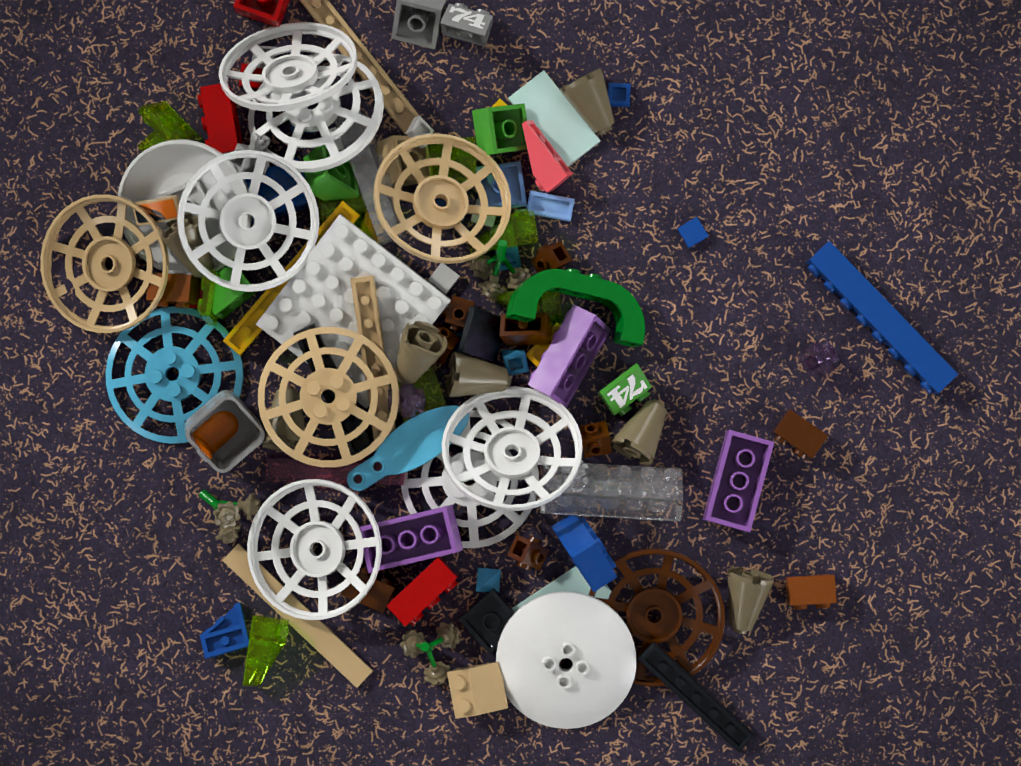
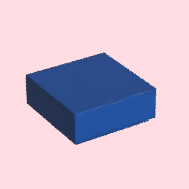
M608 82L607 92L612 107H630L631 84Z
M697 217L677 228L688 249L709 237Z

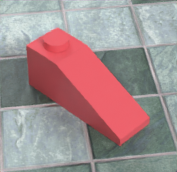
M533 120L525 121L522 123L532 173L536 178L535 183L542 191L551 192L572 176L573 173Z

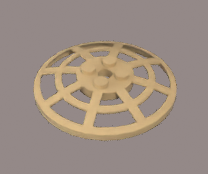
M438 133L412 137L400 143L389 152L376 174L373 200L381 225L400 247L421 259L444 264L462 263L475 259L486 253L497 243L509 222L511 194L502 170L484 150L463 138ZM422 145H443L441 158H426L414 162L408 150ZM452 147L471 154L484 167L474 174L464 165L450 160ZM400 156L407 168L398 177L394 188L381 184L387 168ZM427 166H440L438 175L427 178L423 176L419 169ZM449 168L460 172L467 180L460 184L448 177ZM490 174L494 177L500 190L502 207H488L487 195L481 181ZM410 175L418 183L414 194L401 191L404 181ZM472 187H475L479 195L480 206L469 205L466 192ZM380 193L393 198L394 211L400 223L391 228L382 213ZM441 198L445 200L446 206H438L435 203V199ZM400 200L412 203L415 215L405 219L401 211ZM466 214L480 215L477 224L470 232L461 223ZM487 216H501L496 233L487 244L483 245L475 236L482 229ZM423 222L432 228V238L420 234L412 227ZM454 228L461 236L454 240H441L442 230ZM407 231L417 240L431 245V255L412 248L397 235ZM466 242L476 250L462 257H440L441 247H454Z
M92 195L72 202L53 220L42 244L40 256L41 275L45 290L52 304L73 325L95 333L124 331L146 319L158 305L167 285L169 256L167 245L158 234L160 228L146 210L124 197ZM98 202L118 203L117 216H100L93 219L84 207ZM127 206L143 215L154 231L145 237L136 225L126 220ZM76 212L84 224L73 234L68 245L55 242L63 224ZM115 223L113 236L102 237L96 225ZM124 227L131 230L140 241L130 247L122 239ZM89 231L93 241L85 250L76 248L81 237ZM157 240L160 243L163 257L162 278L153 274V256L150 245ZM142 250H145L147 259L146 271L136 268L135 255ZM53 251L66 254L65 271L67 279L73 284L75 295L92 308L87 321L71 312L59 299L60 296L68 293L65 284L54 289L51 275ZM73 257L82 259L84 274L77 278H74ZM107 258H111L113 261L111 270H108L105 266ZM133 277L144 280L139 291L131 297L127 285ZM89 282L94 288L98 289L95 301L86 296L79 287ZM150 283L158 286V292L151 305L144 313L138 316L134 304L145 294ZM119 290L123 303L105 305L104 302L108 292ZM126 309L129 322L115 326L96 324L101 311L117 312Z
M319 327L294 335L272 354L260 378L258 407L265 430L283 452L307 465L340 467L362 460L384 442L397 417L399 387L391 363L375 343L363 335L348 329ZM339 334L355 340L348 351L334 347L319 348L315 335ZM307 339L310 351L299 356L290 364L288 369L275 363L288 347L299 340ZM363 344L379 357L388 375L374 378L368 366L356 356ZM333 354L342 356L344 359L338 370L325 368L321 355ZM312 358L315 372L311 373L306 379L294 373L303 362ZM352 362L363 371L367 378L366 381L354 384L350 377L346 375ZM272 371L283 377L279 388V406L266 410L265 387L268 375ZM291 381L301 387L300 400L286 404L287 384ZM391 384L392 406L386 423L374 416L378 404L377 387ZM370 389L371 402L369 410L366 412L355 406L357 393ZM325 390H332L335 393V400L332 403L322 401L321 396ZM303 409L310 418L304 431L294 423L289 413ZM351 414L363 420L354 431L347 435L344 434L341 422ZM282 415L289 428L300 437L294 450L278 437L269 419ZM318 424L332 425L335 438L322 439L312 435ZM369 424L382 431L367 448L351 456L347 442L358 437ZM309 442L321 446L338 445L342 459L318 460L302 454Z

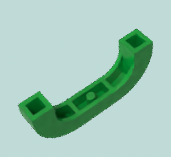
M571 268L567 270H545L523 281L515 289L508 303L506 318L528 323L535 319L538 301L545 292H557L598 302L605 305L615 318L616 329L613 343L636 348L643 345L644 316L634 296L621 285L601 279L602 276L597 274H588L587 276L580 274L579 270Z

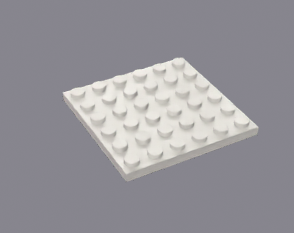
M340 214L307 256L306 264L288 281L256 325L281 344L293 337L295 331L313 323H316L317 328L338 327L358 333L350 278L374 275L385 353L395 372L402 331L406 324L409 323L411 325L415 321H422L432 325L451 299ZM321 334L327 347L344 349L346 351L349 350L355 340L339 334ZM297 342L287 348L298 357L303 355ZM360 348V350H359V352H358V354H357L356 356L359 357V358L362 360L361 348ZM331 354L338 369L344 357ZM352 362L346 375L350 377L354 384L365 381L363 371ZM367 390L357 393V402L366 409L369 406Z

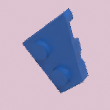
M240 602L236 603L227 614L221 616L211 628H208L200 635L205 659L252 646Z

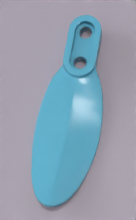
M460 406L435 408L423 412L400 425L386 437L371 458L348 473L347 483L349 487L356 491H363L387 475L408 472L442 453V439L446 425ZM469 413L461 419L453 434L458 436L462 434L469 422ZM377 462L382 464L380 471L374 469V465ZM356 475L362 476V482L359 484L355 482Z

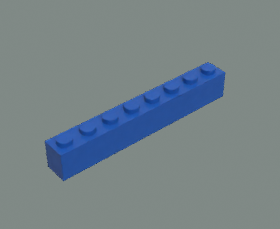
M830 241L806 262L809 265L807 267L809 272L816 278L820 276L824 280V287L831 294L836 293L841 298L840 304L849 311L851 309L857 315L855 319L863 327L868 326L873 331L872 337L878 343H884L889 348L887 352L896 361L900 359L905 364L904 370L911 377L916 376L921 381L919 385L926 393L930 394L932 392L933 395L940 393L958 375Z

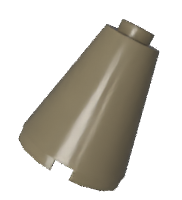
M601 68L560 88L561 93L594 133L599 131V134L602 135L612 130L611 125L615 122Z
M184 214L185 233L188 244L193 251L204 244L199 233L198 215ZM177 219L171 220L167 223L169 228L165 231L162 228L159 230L160 238L194 277L206 278L191 263L182 247L178 234ZM207 252L198 260L212 273L215 266L210 252Z
M415 321L411 325L409 323L406 324L402 331L395 367V375L399 383L413 385L445 352L447 339L445 336L442 338L438 334V328L422 321Z
M459 351L452 352L448 364L450 374L449 377L447 376L446 382L447 395L449 397L502 392L506 390V387H510L511 373H508L507 368Z
M287 385L286 404L300 400L299 392L294 390L293 386ZM279 389L275 392L271 409L279 406ZM302 409L289 413L294 423L304 431L306 426ZM282 415L269 419L278 437L288 447H293L292 449L294 450L300 437L289 428ZM264 430L263 447L282 451L273 442L267 431Z
M656 399L646 401L612 438L611 443H614L612 447L630 460L632 456L640 459L639 464L651 465L654 461L667 410L664 408L665 405Z
M731 567L727 573L729 626L736 633L747 634V631H752L774 584V578L763 571L751 569V572H741L742 567Z

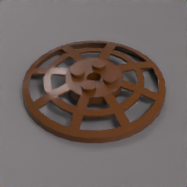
M659 548L642 549L617 558L614 563L622 572L624 578L616 584L608 599H597L609 605L613 610L626 612L627 627L630 633H633L642 640L640 652L636 651V659L638 660V656L653 641L656 643L666 641L671 649V652H668V654L673 659L676 658L678 663L689 674L695 675L712 659L719 648L724 633L725 608L715 581L696 561L672 550ZM643 555H665L661 568L648 567L632 572L626 561ZM673 559L682 560L692 566L703 576L705 581L693 586L685 577L671 570ZM648 574H659L656 587L643 588L637 578ZM668 577L680 582L687 590L675 596L665 589ZM629 583L635 592L629 603L616 601L615 599L620 590ZM590 588L588 595L595 597L596 591L593 592ZM709 589L712 590L717 605L718 619L716 626L703 622V607L699 594ZM693 598L696 608V619L682 616L680 604ZM656 609L661 613V616L658 620H651L647 616L648 612ZM680 626L692 628L693 631L688 639L679 646L674 635ZM700 631L714 635L706 652L694 664L690 665L684 652L694 644ZM638 660L634 684L651 687L666 686L657 677L644 676L646 667Z

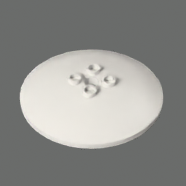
M169 140L153 145L140 153L128 166L122 177L118 196L137 202L178 195L180 202L182 193L192 176L207 162L222 155V153L213 147L192 140ZM230 160L218 164L225 177L239 173L236 166ZM210 170L194 185L187 201L192 204L201 205L207 191L216 183ZM244 179L229 183L236 195L248 193L249 191ZM221 188L211 198L208 208L221 210L228 201ZM127 206L126 220L137 226L133 208ZM246 214L242 217L241 224L243 227L250 228L252 226L253 217ZM205 217L207 235L211 239L221 233L219 220ZM170 221L160 222L157 225L165 231L169 228L167 223ZM150 224L137 226L145 237L154 231ZM124 227V234L131 246L140 241L131 230ZM157 240L150 245L153 267L163 271V257L160 243ZM224 241L215 247L226 258L230 260L235 258L236 247L229 242ZM167 246L169 274L192 275ZM142 250L138 254L147 262L145 250ZM212 256L215 266L212 273L226 266Z
M578 592L548 593L523 605L505 625L496 652V662H499L506 696L510 702L531 720L553 728L573 729L585 727L609 716L628 695L636 672V649L632 635L623 619L603 601ZM564 658H568L573 662V665L569 669H563L559 662Z

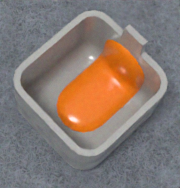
M222 390L189 417L184 425L188 442L196 449L197 454L205 462L220 473L231 470L257 448L265 437L260 421L237 395L229 390Z

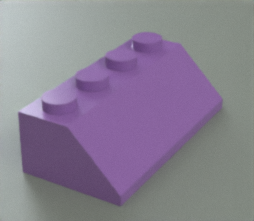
M573 304L572 308L566 312L560 329L554 333L553 341L548 350H545L542 354L541 362L537 369L532 372L528 385L535 391L557 403H561L567 408L611 329L595 314Z

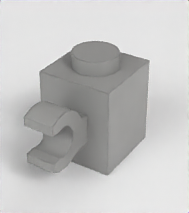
M253 133L250 138V145L237 143L235 151H262L269 146L270 138L263 134L260 140L261 137L257 133ZM256 158L232 159L231 162L236 166L238 172H253ZM268 161L265 163L263 175H265L270 162Z

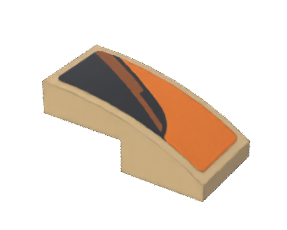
M178 195L135 202L146 210L156 223L177 219ZM133 209L137 226L150 224L143 215Z

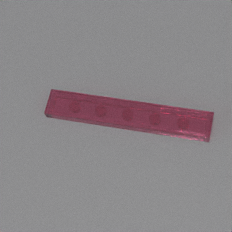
M266 458V481L297 482L307 479H322L340 484H348V473L365 461H357L340 467H317L307 465L295 459ZM377 462L374 465V469L380 471L382 464ZM405 473L387 475L375 484L404 485ZM361 475L355 476V482L357 484L362 482Z

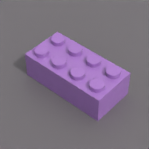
M733 430L726 431L702 520L744 532L751 531L774 446L773 441Z
M453 504L377 522L382 542V557L379 571L463 550ZM371 524L359 527L363 538L375 537ZM376 546L364 548L368 573H371L374 568Z

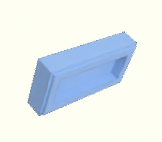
M530 190L526 214L571 222L575 199Z

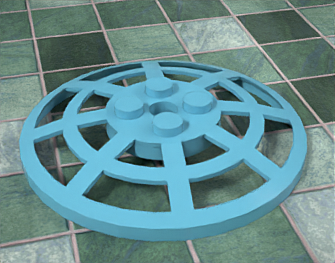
M159 308L153 310L143 321L153 316L161 315L162 328L149 332L136 342L127 335L134 328L131 327L122 331L115 340L106 365L107 392L118 416L136 433L156 442L169 444L187 443L188 440L184 429L185 421L218 393L222 371H236L233 393L240 398L244 380L243 362L241 356L232 348L230 349L234 361L220 362L214 347L206 339L214 328L221 333L224 339L229 334L227 329L216 319L192 308ZM170 313L189 314L201 318L207 323L198 333L185 327L171 326ZM172 333L184 334L192 337L193 340L185 349L173 346ZM162 335L164 348L152 354L143 347L151 339ZM122 342L131 349L126 361L125 377L112 379L113 361L117 349ZM201 344L208 351L212 359L211 364L200 365L193 355ZM138 354L147 361L145 373L132 376L133 363ZM171 368H176L179 371V377L174 381H170L167 377V372ZM214 373L213 385L210 393L207 394L199 388L201 374ZM146 383L152 394L145 404L138 398L133 385ZM126 387L131 400L140 409L134 421L129 419L121 409L114 394L115 388ZM192 395L202 401L197 408L183 414L181 401ZM161 399L172 402L174 415H163L154 412L152 409ZM148 416L162 422H175L178 436L157 435L144 430L141 426Z

